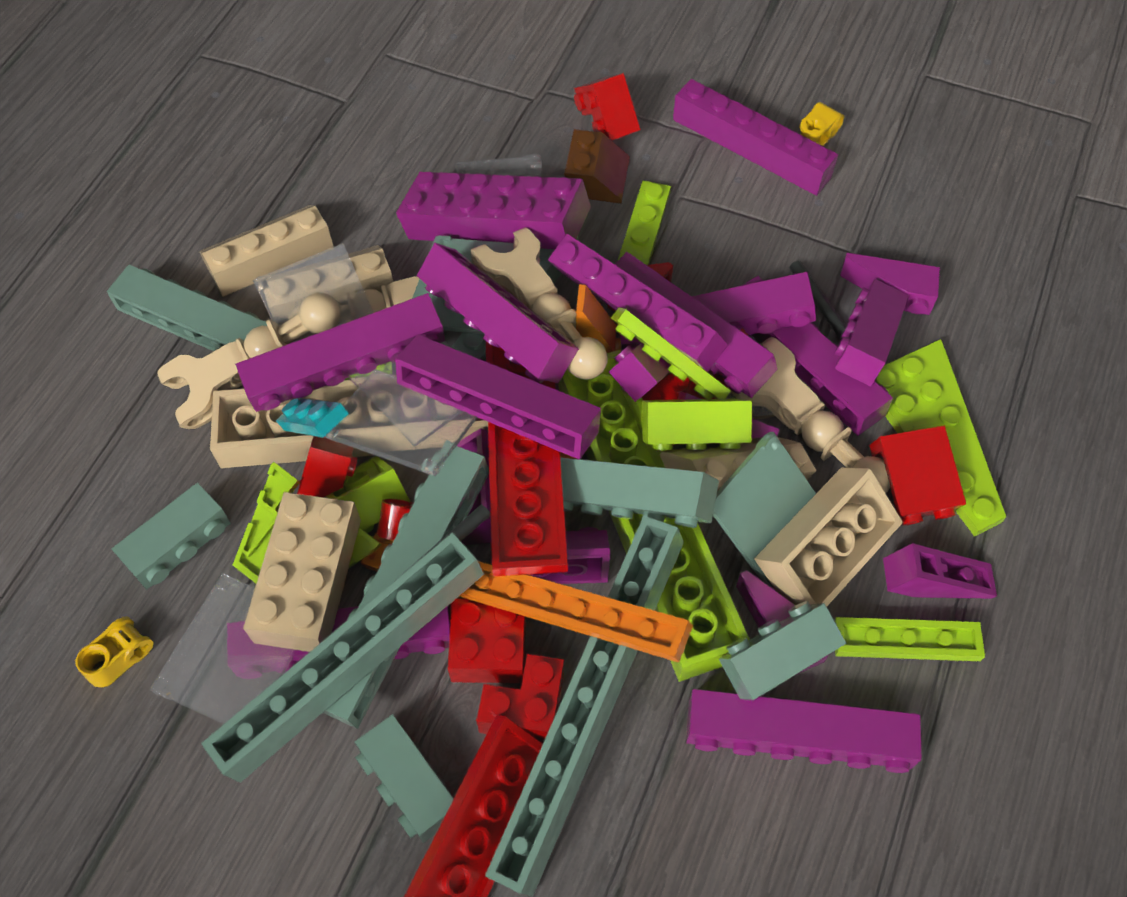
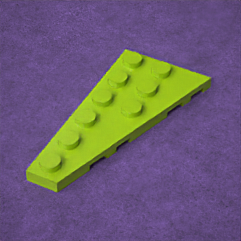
M942 340L933 342L884 365L875 382L885 387L889 395L893 397L885 416L897 433L945 425L966 500V505L956 509V513L974 537L1001 524L1005 520L1006 514Z

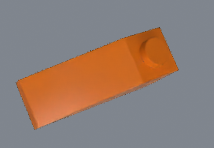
M579 284L576 330L582 337L597 339L604 345L606 353L617 350L621 351V339L616 338L615 328L617 325L586 285Z

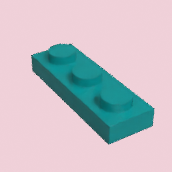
M296 398L282 408L283 414L275 421L284 431L323 438L349 413L338 402Z

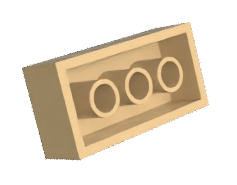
M841 467L754 559L775 591L795 606L808 601L810 604L825 603L827 607L898 529L903 521L871 469Z
M283 493L243 627L253 643L310 652L331 635L361 522L354 502Z

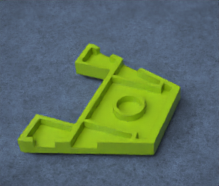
M275 462L269 467L268 479L264 489L260 491L257 499V508L251 523L247 525L233 562V566L255 584H257L283 493H293L300 484L298 479ZM360 527L349 568L379 549L382 545Z

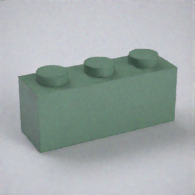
M197 482L111 549L144 588L148 590L151 586L165 580L169 572L180 563L190 560L197 553V550L209 540L219 537L231 523L223 509Z
M808 601L799 603L788 610L790 614L788 618L781 622L778 619L771 620L757 629L760 634L749 641L747 637H744L726 647L729 653L720 657L719 661L740 699L755 700L846 644L825 603L810 604Z
M392 714L355 741L356 746L361 752L355 758L367 776L375 772L381 781V784L376 789L388 806H391L393 803L397 804L403 813L398 818V821L408 836L412 838L417 834L421 841L425 843L437 833L453 798Z

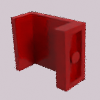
M945 425L880 436L869 445L872 456L883 457L896 512L903 521V526L923 522V516L934 515L935 520L953 517L956 515V509L966 505Z

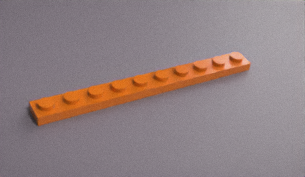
M377 532L373 538L382 545L361 561L362 565L373 571H378L382 564L381 558L385 548L394 541L379 537ZM480 561L478 563L484 575L460 595V597L678 663L693 628L690 621L530 575L493 577L492 565Z

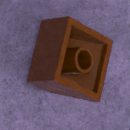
M574 129L564 178L583 179L589 200L622 204L630 156L602 132Z

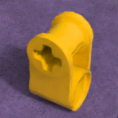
M818 102L811 112L802 119L800 135L823 146L830 138L836 135L845 116L831 107Z
M121 617L114 621L89 645L81 649L76 657V667L93 686L107 687L114 683L117 678L135 663L141 661L151 651L153 641L148 636H142L134 628V621L130 617ZM105 660L101 668L92 671L96 663Z

